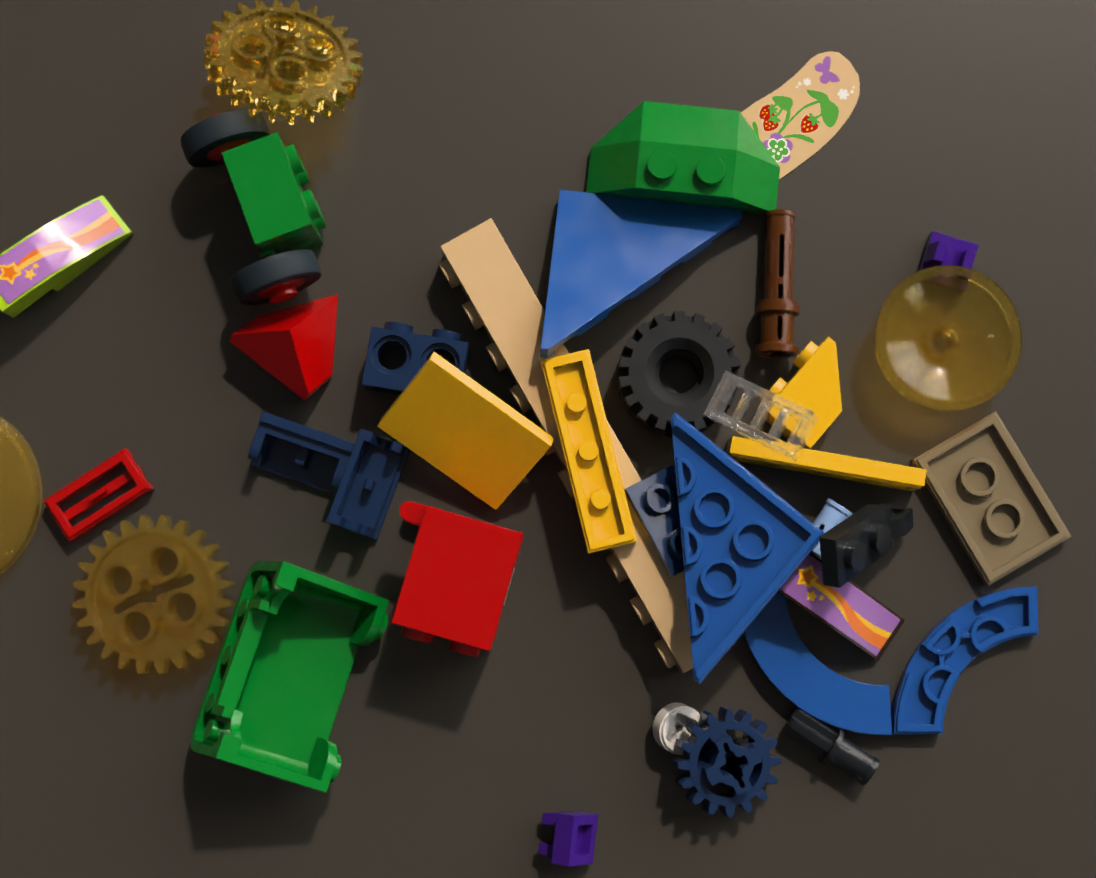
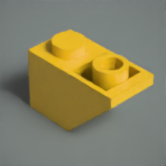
M829 336L819 346L810 341L792 362L799 368L788 382H785L780 377L762 397V400L768 406L760 416L799 448L811 449L842 412L836 342Z

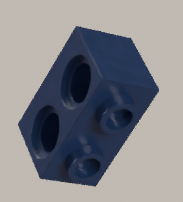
M385 322L384 329L372 327L362 385L369 391L400 395L433 352L451 356L455 360V367L466 374L470 353L469 343L460 341L461 334L448 330L434 329L432 336L414 334L413 326L398 322ZM398 346L406 350L407 358L400 368L389 370L381 365V357L386 349Z

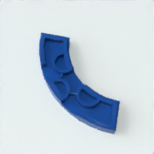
M1037 586L1010 588L978 597L945 616L928 632L909 658L900 677L891 717L893 734H943L947 703L956 682L960 678L959 675L965 667L979 654L1002 642L1024 636L1039 635Z
M777 593L743 633L750 653L770 683L798 708L828 724L853 732L892 735L889 685L867 684L850 680L827 668L817 660L801 641L793 626L787 608L786 597Z

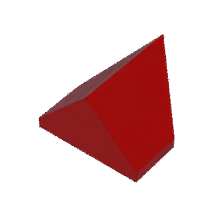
M338 294L259 315L233 333L229 341L305 401L326 384L333 375Z

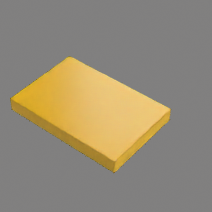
M435 352L432 353L392 404L377 426L495 510L499 508L549 450L554 440V437Z

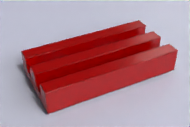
M124 448L43 501L69 542L76 541L155 490L151 482L144 476L140 465H137L133 459L134 456L129 449ZM123 464L128 471L65 512L62 511L60 508L61 504ZM133 480L135 481L137 486L72 527L70 521Z

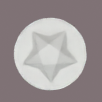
M676 702L664 706L657 713L653 722V736L659 746L673 754L683 755L684 750L674 743L676 739L688 741L691 734L687 731L685 724L690 722L699 727L703 724L701 715L698 711L683 703Z

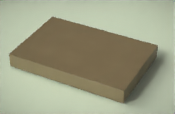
M996 411L910 460L915 468L927 470L925 486L984 585L992 584L1072 537Z

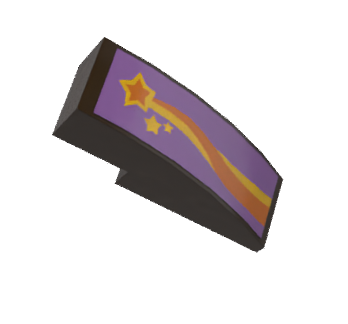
M812 553L808 555L778 591V593L795 603L802 610L876 660L880 659L905 621L851 580L840 588L825 586L823 584L821 559Z

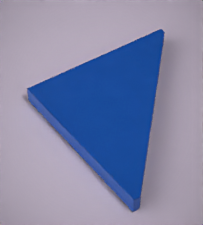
M560 189L540 357H550L555 353V349L575 335L579 337L605 319L609 312L627 299H634L660 281L663 274L679 263L684 264L712 245V241L727 230L738 227L741 223L743 210Z
M675 412L671 417L693 674L694 680L701 684L820 542L819 537L824 532Z

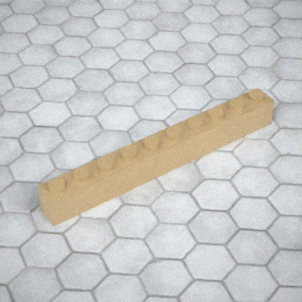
M490 218L441 245L445 260L438 263L450 287L453 289L460 285L469 300L462 304V308L474 329L477 330L484 327L492 343L485 348L497 370L500 372L507 368L516 385L509 388L521 412L524 414L531 410L540 428L554 437L552 446L545 454L548 456L553 452L556 453L564 469L557 472V475L570 498H572L574 495L541 365V360L569 353L564 344L555 349V353L550 357H540L545 311L495 223ZM607 421L623 487L626 489L642 480ZM626 495L637 542L610 548L612 554L605 557L617 581L621 583L627 579L634 590L636 597L629 601L643 626L652 622L661 639L656 641L654 646L666 667L669 669L676 665L678 670L684 674L693 669L685 571L670 577Z

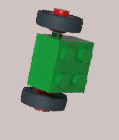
M238 109L219 113L186 130L181 136V147L188 163L193 167L200 168L225 164L254 243L261 252L258 255L259 261L246 266L232 277V286L240 304L257 305L268 302L271 304L283 302L295 297L299 291L319 280L321 270L316 256L309 249L324 244L319 230L327 226L311 189L304 191L302 187L310 184V179L295 145L285 146L278 132L270 135L264 116L256 109Z

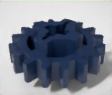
M720 706L718 718H716L712 713L704 710L701 712L702 725L698 727L690 722L685 724L687 731L691 734L688 741L676 739L674 743L684 750L682 757L672 759V765L684 770V773L679 775L675 782L683 789L690 788L685 798L694 805L702 802V810L708 814L713 815L719 807L723 815L728 818L733 817L735 805H738L743 811L750 813L752 812L750 799L755 796L760 800L766 801L768 796L762 787L765 783L777 784L778 779L769 773L771 766L781 764V758L769 753V750L774 748L778 741L770 735H763L768 725L758 719L751 722V713L739 709L734 716L732 709ZM726 730H739L748 738L745 740L739 738L733 741ZM726 752L733 755L727 759V772L720 768L726 763ZM720 782L722 787L726 788L727 793L709 791L704 785L709 783L713 786Z

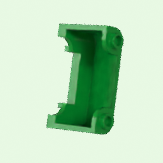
M258 561L254 563L243 582L191 733V750L327 793L329 784L334 782L339 774L342 762L341 755L337 754V745L328 739L359 646L365 647L370 645L373 640H379L386 630L388 624L386 610L389 600L285 561Z

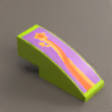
M103 195L49 222L0 254V310L3 313L15 318L51 289L57 292L133 235L132 231Z

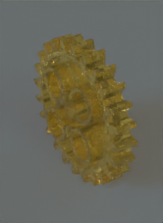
M255 0L254 9L251 10L246 5L238 3L236 14L225 10L222 12L221 22H212L211 33L206 34L204 68L209 69L208 81L218 83L217 94L219 96L232 94L231 106L233 108L245 103L250 105L248 116L253 117L262 110L267 112V119L270 123H273L278 115H284L288 124L294 125L296 115H302L309 124L314 123L315 112L329 119L332 116L333 107L345 110L347 99L354 100L362 76L363 67L361 64L363 53L357 52V39L347 38L348 27L340 26L333 28L335 16L329 15L322 19L317 17L318 7L316 6L311 7L305 12L300 10V4L297 0L293 1L290 8L283 7L280 0H274L272 7H266L261 0Z
M140 515L138 529H136L131 521L122 520L120 521L122 535L119 536L113 531L105 530L103 535L107 546L104 548L90 544L88 547L96 557L94 563L79 562L78 564L89 575L87 580L73 582V587L85 591V598L73 602L72 605L75 608L87 609L88 613L77 625L78 627L93 626L95 631L86 642L88 645H96L102 642L106 644L100 656L102 659H110L117 653L120 654L118 660L119 669H128L136 660L138 674H147L152 662H154L158 674H164L169 671L170 659L178 669H184L188 667L187 652L196 659H201L205 657L204 649L201 645L202 641L210 644L219 643L220 640L212 631L214 626H229L230 622L219 613L221 608L235 606V602L222 597V591L235 586V582L221 580L220 573L231 565L226 561L214 562L212 558L219 552L220 545L210 544L203 547L202 544L207 535V532L199 529L188 536L190 522L186 520H180L173 530L171 517L166 515L159 517L156 528L151 517L147 515ZM172 549L177 555L178 564L174 572L166 576L160 571L158 560L162 552ZM126 568L132 576V584L130 589L121 595L114 588L113 580L120 569ZM192 574L194 576L193 583L158 595L156 597L157 603L141 602L120 614H116L114 611L115 606L123 602L150 594L152 586L165 587L180 581L187 575ZM184 594L192 596L196 604L195 614L188 621L179 618L176 612L177 601ZM139 613L144 614L150 622L149 633L142 640L137 639L131 630L132 620Z

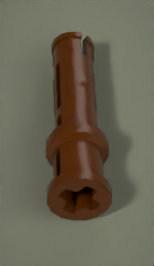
M776 209L765 213L764 299L760 300L759 305L756 306V315L761 317L760 344L755 346V355L765 358H791L798 356V346L794 345V318L799 316V306H797L796 301L792 300L796 212L791 210ZM779 243H780V260H779Z

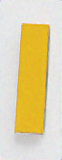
M589 349L541 360L588 554L637 542Z
M732 436L727 440L725 451L735 461L906 491H915L924 487L927 472L926 469L736 436Z

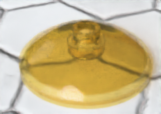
M955 265L934 266L910 275L900 282L887 296L880 308L875 324V352L885 377L905 398L931 410L961 411L991 399L1009 382L1021 356L1022 328L1018 313L1011 299L992 279L966 267ZM935 335H941L947 340L948 347L946 351H939L934 347L933 339Z

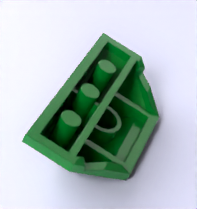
M643 101L591 147L586 192L743 210V213L765 215L767 211L776 210L780 166L740 111Z

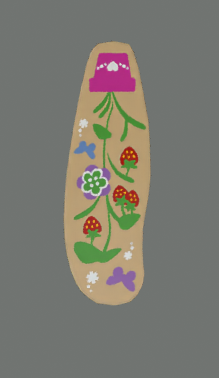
M828 51L819 53L811 58L781 87L741 112L780 166L779 179L818 152L842 128L853 112L859 98V75L850 61L839 52Z

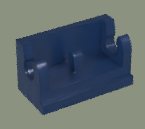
M262 411L259 419L260 422L248 453V459H251L250 465L336 495L355 443Z
M360 429L326 522L378 540L411 450L401 443L386 440L372 432Z

